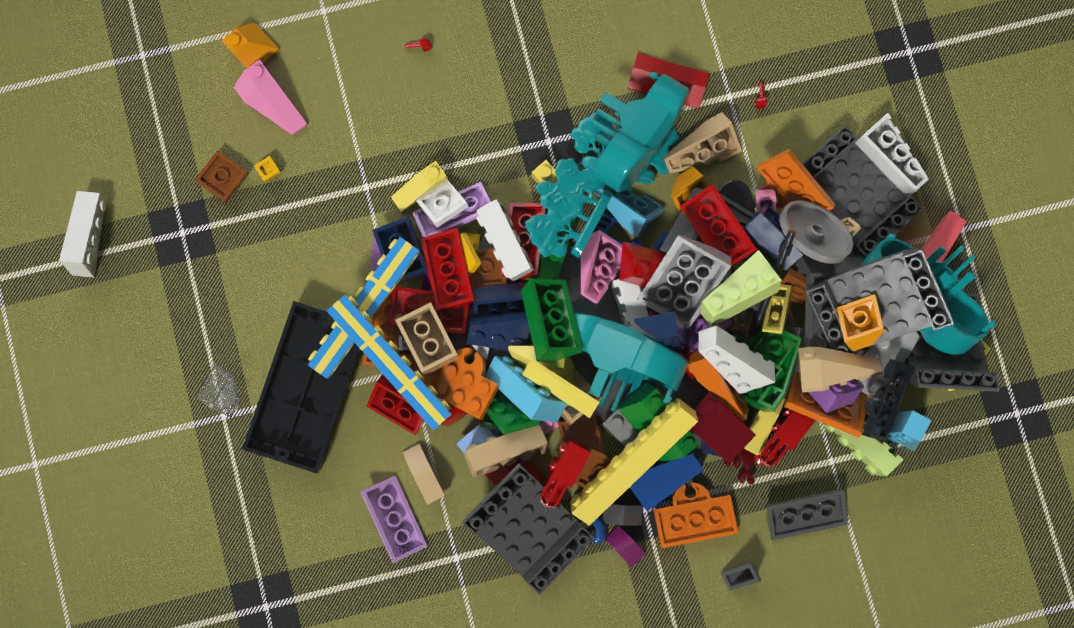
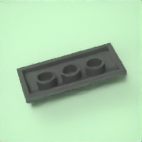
M844 489L768 504L766 506V518L771 539L777 540L848 525Z

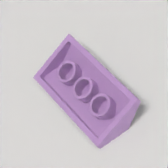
M476 183L458 192L469 207L438 228L422 209L412 212L422 236L426 237L455 229L477 219L476 217L479 215L476 210L491 202L482 183Z
M396 476L360 491L392 563L427 547Z

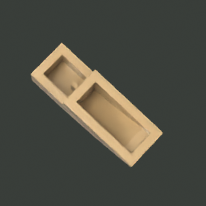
M420 443L402 452L427 505L445 496L446 494Z

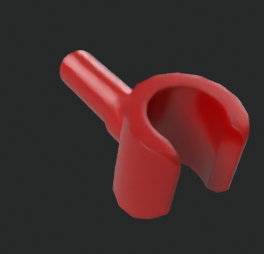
M422 38L419 42L405 44V48L421 46L423 52L432 49L431 43L427 38Z
M759 83L760 98L755 99L756 109L765 108L767 104V98L764 94V83Z

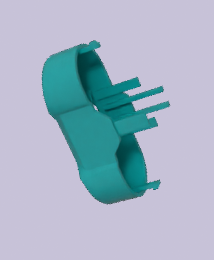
M651 72L649 77L656 82L646 97L641 100L630 101L628 105L607 92L603 94L599 101L615 110V115L620 118V122L600 109L597 110V114L621 128L619 132L611 131L592 118L589 123L607 133L613 139L610 141L599 134L595 141L605 146L606 149L596 166L584 159L582 162L583 167L594 171L593 177L617 192H622L629 188L645 173L656 155L670 139L687 103L690 89L667 74L659 77L656 72Z
M889 234L863 260L862 265L903 250L914 248L901 240L895 239L896 235ZM963 245L944 262L937 261L946 252L942 246L937 248L927 258L954 324L938 330H933L932 326L919 330L925 342L944 353L952 355L966 353L988 334L990 328L993 329L996 326V321L993 319L989 322L982 307L962 290L976 275L969 271L958 281V274L976 256L974 254L971 255L955 271L947 266L965 248Z
M574 313L583 349L579 354L591 358L594 366L599 368L588 394L599 398L608 376L611 374L599 406L604 407L615 379L623 382L611 411L616 412L627 383L633 384L626 399L640 388L643 379L668 388L663 402H671V395L673 391H678L689 365L687 359L652 337L633 328L597 316Z

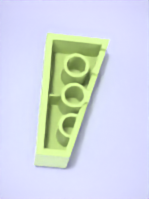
M758 250L702 301L700 313L710 327L716 326L779 292L782 280Z
M823 424L831 433L835 432L838 436L837 440L843 446H848L852 450L851 454L858 461L862 460L866 465L865 469L871 475L888 476L903 461L899 455L893 456L889 452L891 447L881 440L869 438L862 434L858 438Z

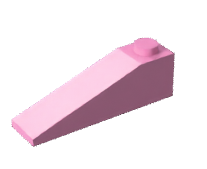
M260 60L244 70L234 89L247 105L257 110L263 116H266L292 136L308 125Z
M600 230L592 233L581 254V295L595 304L600 301L607 291L610 282L617 276L616 273L621 268L622 245Z

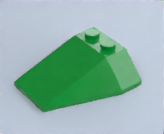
M761 330L744 344L749 346V350L753 353L758 352L763 355L764 360H770L775 363V383L742 394L747 404L763 412H775L786 396L798 357V348L802 344V338L783 330L782 334L763 332Z

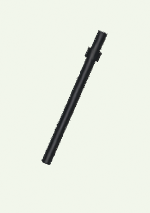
M788 230L785 241L780 245L778 251L780 254L774 267V271L778 276L781 274L787 256H790L792 251L791 245L796 235V232L793 230ZM772 296L761 301L749 333L751 337L758 333Z

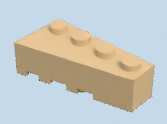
M539 425L498 438L496 436L490 437L485 440V443L480 445L477 443L472 444L465 450L464 457L474 478L496 471L499 465L503 467L511 466L517 459H521L524 462L530 460V457L534 454H537L538 457L542 456L545 453L548 442Z

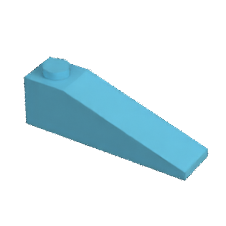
M605 184L602 189L595 190L594 192L599 198L603 192L612 195L607 208L621 226L636 237L647 232L665 209L646 195L641 197L634 194V190L631 188L617 192Z

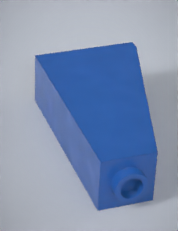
M690 453L683 458L649 468L629 488L644 509L649 511L704 470L702 467L704 463L698 455L694 456Z

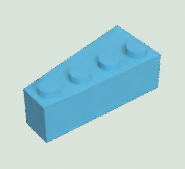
M495 356L484 376L499 384L498 389L531 420L557 422L567 403L522 375L524 369L514 363L512 358L508 356Z
M913 410L897 412L887 442L892 444L898 443L914 452L931 420Z

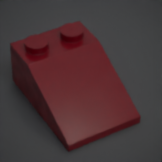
M710 392L694 409L698 422L691 430L728 464L756 436L752 430Z

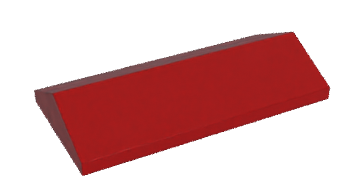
M637 53L627 89L648 94L656 82L649 77V74L656 72L659 77L667 74L690 89L686 106L699 109L709 73Z
M713 184L680 206L704 244L714 247L731 257V267L757 250Z
M510 203L508 217L513 223L511 228L518 234L521 240L520 246H523L534 268V271L519 278L522 280L535 278L539 275L541 254L539 253V247L532 244L525 222L535 215L546 214L547 208L542 206L541 203ZM501 269V274H500V275L505 277V275H504V273H503V271H502V269Z
M455 228L422 237L421 242L436 310L457 309L474 302L459 229Z
M395 287L393 289L388 325L398 326L395 320L431 303L447 333L465 335L469 304L457 309L437 311L432 291Z

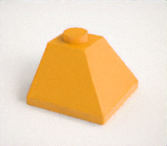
M255 22L235 28L222 40L225 46L246 68H249L258 60L264 64L279 51V48Z
M694 167L684 171L675 180L671 198L679 213L682 210L680 206L687 201L694 188L706 189L709 187L704 175Z
M875 294L837 307L844 342L852 351L873 345L885 331Z

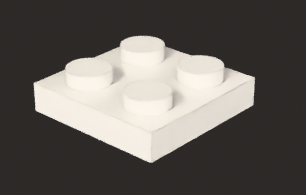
M448 180L416 200L437 228L469 207Z

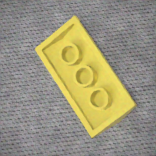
M532 358L522 374L589 418L593 415L599 404V401Z

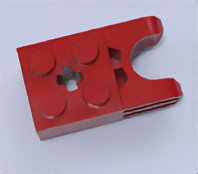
M784 407L779 414L781 416L780 419L775 422L759 455L754 454V461L760 466L776 465L787 450H793L816 420Z
M569 436L567 440H562L558 448V457L554 456L549 464L550 472L542 485L544 488L541 492L540 500L548 508L557 506L567 487H573L591 454L589 447Z

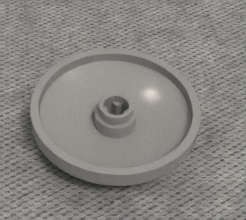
M796 200L788 203L782 210L779 222L784 235H787L788 230L795 231L796 235L792 244L805 255L820 262L834 264L842 262L851 253L853 241L848 229L827 209L809 201Z

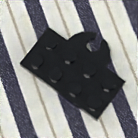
M893 359L889 360V363L884 368L885 374L883 378H878L869 389L870 392L875 393L874 398L865 399V411L869 417L863 425L864 431L862 435L887 441L914 366Z

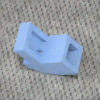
M489 418L463 437L457 445L465 453L468 446L475 443L478 445L485 443V440L488 438L497 437L502 432L495 426L492 419Z

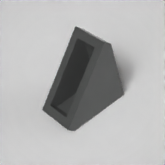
M611 504L603 512V523L642 525L643 506Z
M748 559L721 573L730 591L761 581L753 562Z

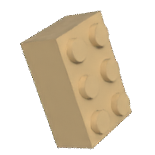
M431 303L395 320L423 376L459 359Z

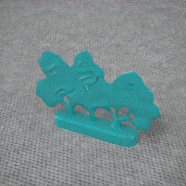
M597 111L592 113L590 117L581 120L578 128H574L572 133H570V136L575 140L574 148L578 153L582 154L593 150L598 155V158L592 156L583 157L580 165L583 169H586L582 164L584 159L596 166L605 150V146H603L602 152L596 147L595 139L599 134L610 141L613 139V137L589 123L590 119L596 120L615 133L621 130V128H614L611 122L598 115ZM674 129L670 139L650 164L662 175L669 173L663 157L671 151L670 147H674L680 141L676 129ZM646 170L636 182L653 184L655 173L651 170Z
M572 158L567 160L560 159L555 169L558 182L552 183L546 180L535 185L537 192L541 194V204L548 208V213L533 216L525 222V225L530 233L532 244L539 247V253L543 257L551 254L557 257L565 256L567 253L565 241L575 238L576 243L571 254L579 258L612 195L603 192L599 200H595L593 197L594 191L602 189L605 184L593 177L594 171L589 168L580 171L579 166ZM585 191L589 193V197L584 194ZM584 203H593L595 205L590 217L583 215ZM574 217H579L586 221L580 233L574 232L571 228V221ZM566 231L569 232V235L565 234L566 237H559L557 233Z

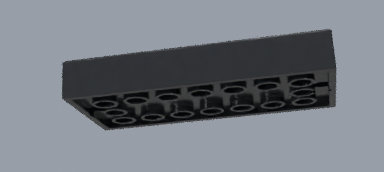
M293 301L242 447L244 451L316 474L320 472L361 351L354 344L329 379L308 366L310 363L308 358L314 350L318 351L320 349L322 338L326 334L330 335L333 331L331 326L335 320L327 311ZM327 318L331 319L330 323H326ZM281 451L285 453L284 457L280 456Z

